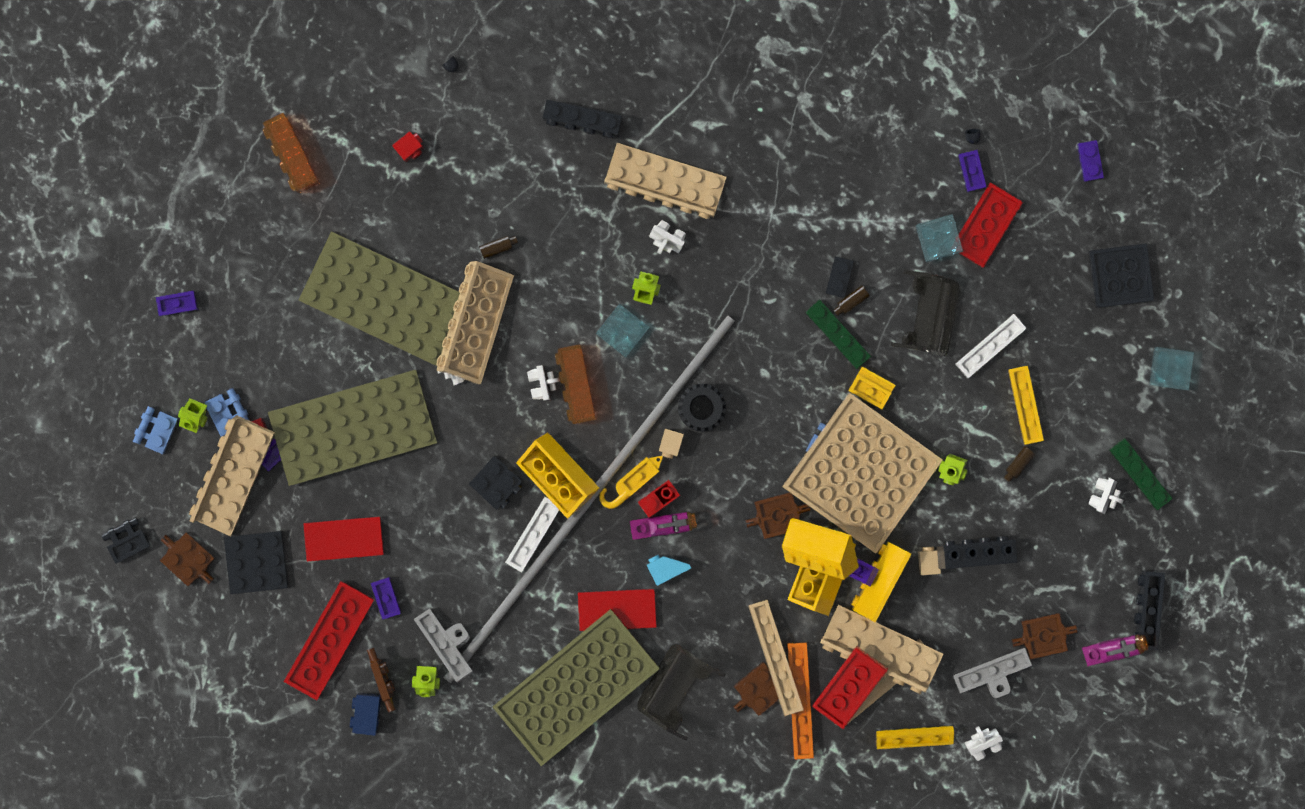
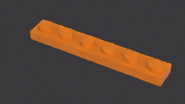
M807 642L787 643L788 664L803 707V711L791 714L794 759L814 758Z

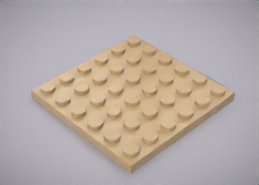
M849 393L782 487L868 549L877 553L940 465L942 459Z

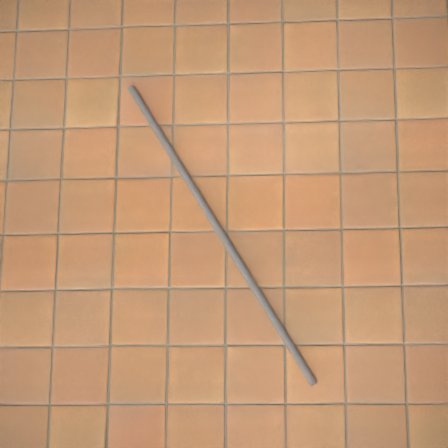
M727 315L596 482V485L599 487L598 491L567 519L461 654L466 662L478 650L735 321ZM448 671L444 678L452 683L454 678Z

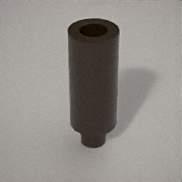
M507 235L480 245L479 248L485 259L512 249V245L517 244L518 241L516 236L509 238Z
M860 286L838 302V307L833 311L837 316L841 313L847 314L869 298L870 295L863 286Z
M1024 446L1006 469L1008 473L1004 479L1008 482L1013 478L1017 479L1036 454Z

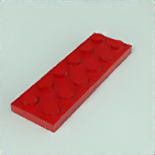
M340 581L284 682L311 698L318 700L373 604L374 599Z

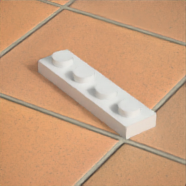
M1013 314L955 363V365L969 378L1021 334L1026 327Z
M544 497L505 562L520 572L524 570L559 512V509L550 499Z

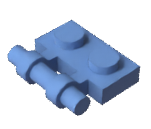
M234 388L227 391L229 396L227 400L220 394L204 402L221 437L226 434L225 425L229 419L232 420L233 417L238 415L249 420L247 417L249 414L247 410L243 409L240 402L241 398L239 394H236ZM231 404H233L237 412V414L234 416L232 415L228 407Z
M148 406L146 412L141 416L142 421L139 428L135 430L133 442L140 444L142 438L148 439L145 447L164 454L179 419L161 411L156 418L152 416L155 409ZM149 422L154 423L151 433L145 432Z

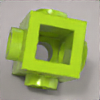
M640 272L639 279H634L632 289L635 290L633 300L652 305L654 295L658 296L661 287L660 284H657L659 276Z
M189 398L185 407H182L179 411V426L197 433L199 428L204 427L208 418L205 416L207 405Z
M952 454L947 455L946 460L940 464L938 472H941L939 478L944 479L943 482L949 485L958 484L961 480L964 481L968 471L965 469L968 460Z
M417 666L416 676L412 678V688H415L416 695L421 697L435 696L436 689L440 687V678H437V667Z

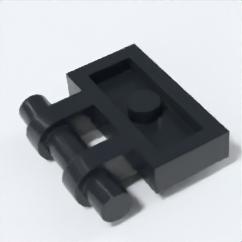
M136 517L131 520L127 519L123 521L122 525L116 528L112 527L107 530L108 532L102 534L104 541L111 539L113 544L107 546V549L115 564L151 546L143 529L134 531L133 527L139 524ZM127 531L129 536L120 540L118 535Z

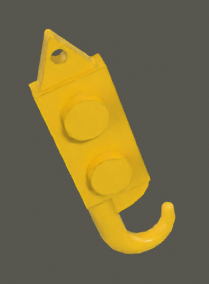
M663 456L646 457L616 484L619 496L614 501L608 502L605 500L604 495L607 489L604 488L600 493L601 504L609 509L620 506L659 472L658 469Z

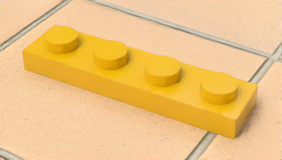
M1028 366L1009 369L1008 372L1024 445L1044 441Z
M953 726L876 731L877 749L954 744Z

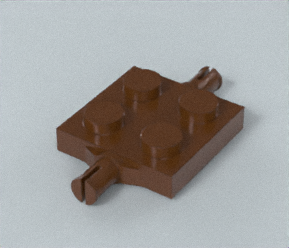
M789 492L755 501L756 518L745 521L750 523L746 524L747 528L759 525L764 539L785 534L792 518L799 520L800 513L810 511V508H806L809 507L807 504L797 506L792 493Z
M187 532L175 542L167 535L161 539L169 549L160 562L189 587L194 580L200 577L208 584L214 580L206 570L215 558Z
M1059 613L1021 621L1023 637L1012 639L1013 647L1025 645L1029 659L1068 651L1066 635L1077 633L1076 625L1064 627Z
M371 648L367 652L380 695L386 704L388 712L394 711L396 709L392 696L394 695L395 686L393 681L388 679V666L386 662H382V659L377 658L375 648Z
M764 662L760 663L734 685L742 699L733 706L738 713L747 705L760 716L779 700L769 668Z

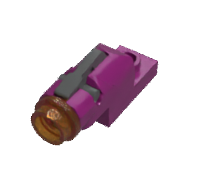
M690 512L630 521L633 540L687 532L697 528L695 513Z
M1137 634L1084 646L1082 650L1087 666L1142 654L1148 650V643L1144 635L1140 636Z

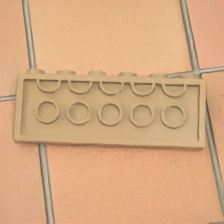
M617 143L604 184H607L609 189L618 191L620 188L626 190L625 193L636 197L637 194H640L647 201L655 202L656 199L662 201V205L673 208V205L681 207L680 211L689 214L694 211L699 213V217L709 219L710 217L714 218L726 177Z
M473 261L465 268L466 276L464 282L460 285V295L453 307V318L448 323L449 331L442 343V354L437 359V371L481 384L514 275L484 263Z
M238 415L233 417L232 420L229 419L225 425L226 434L220 438L217 445L220 447L219 451L213 455L210 464H213L212 468L204 476L203 481H205V485L197 493L196 498H198V502L192 506L189 513L191 515L190 522L198 521L229 536L233 535L275 432Z
M840 605L837 606L820 642L823 644V649L831 653L836 650L841 653L840 657L847 659L855 647L858 646L888 668L883 677L886 678V675L894 678L893 682L902 686L906 683L911 686L910 690L921 694L922 691L926 693L943 656V653Z

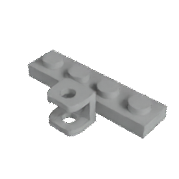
M430 608L414 619L457 683L473 672L458 651L470 639L469 634L461 623L455 624L445 631ZM457 633H462L461 637H456Z
M1023 648L955 674L953 678L959 693L987 684L992 697L999 698L1010 693V686L1006 676L1030 667L1032 664L1026 649ZM998 685L1002 686V692L997 691Z

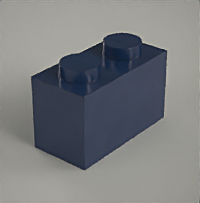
M358 693L356 697H353L352 709H355L354 717L351 716L350 728H353L352 733L374 736L377 734L381 695Z

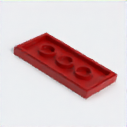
M990 182L950 249L984 268L1023 202Z
M381 517L303 523L307 562L384 555Z
M654 589L578 592L580 631L586 630L610 609H612L627 629L656 627Z
M856 646L812 707L844 729L887 672L888 668Z

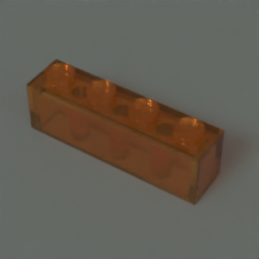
M281 113L263 122L265 128L262 131L267 139H271L273 145L270 147L275 156L279 155L282 161L279 165L283 173L287 172L290 178L287 181L292 191L296 190V192L301 193L319 184L287 116Z
M581 345L559 348L555 358L557 365L561 364L562 372H559L561 384L565 383L566 391L562 392L564 402L569 403L570 409L566 410L568 421L578 424L596 420Z

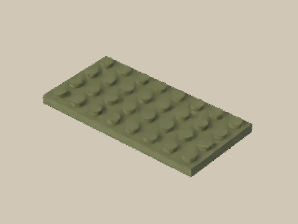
M331 231L299 301L437 366V359L443 350V340L447 337L449 331L448 323L454 315L453 307L460 293Z
M416 370L268 412L289 486L437 444Z
M610 609L492 707L540 766H542L658 671L660 667L612 609Z

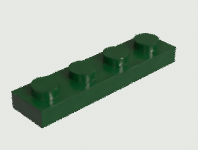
M818 300L805 312L855 369L859 368L871 357L821 300Z
M1125 438L1109 449L1155 510H1159L1172 499Z

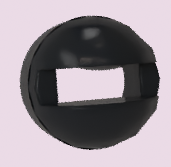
M452 56L442 67L448 72H455L458 69V61Z
M966 130L965 138L970 144H974V141L978 143L981 139L980 130Z

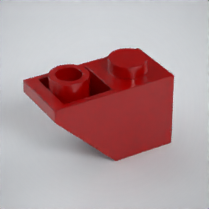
M668 480L638 501L646 515L651 517L679 497L680 494L670 480Z

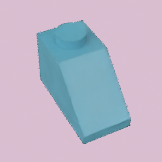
M659 555L648 559L650 563L647 564L657 586L691 569L688 563L666 556L660 557Z

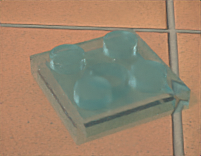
M953 214L916 225L926 263L963 252Z
M619 304L597 331L596 335L626 358L649 327Z
M1154 347L1149 385L1189 390L1194 352Z

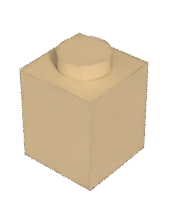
M665 429L659 451L662 452L661 456L671 459L673 455L677 456L684 434Z
M923 547V551H918L920 575L941 574V570L938 569L937 550H934V547Z

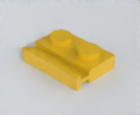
M861 367L848 391L882 410L896 385Z

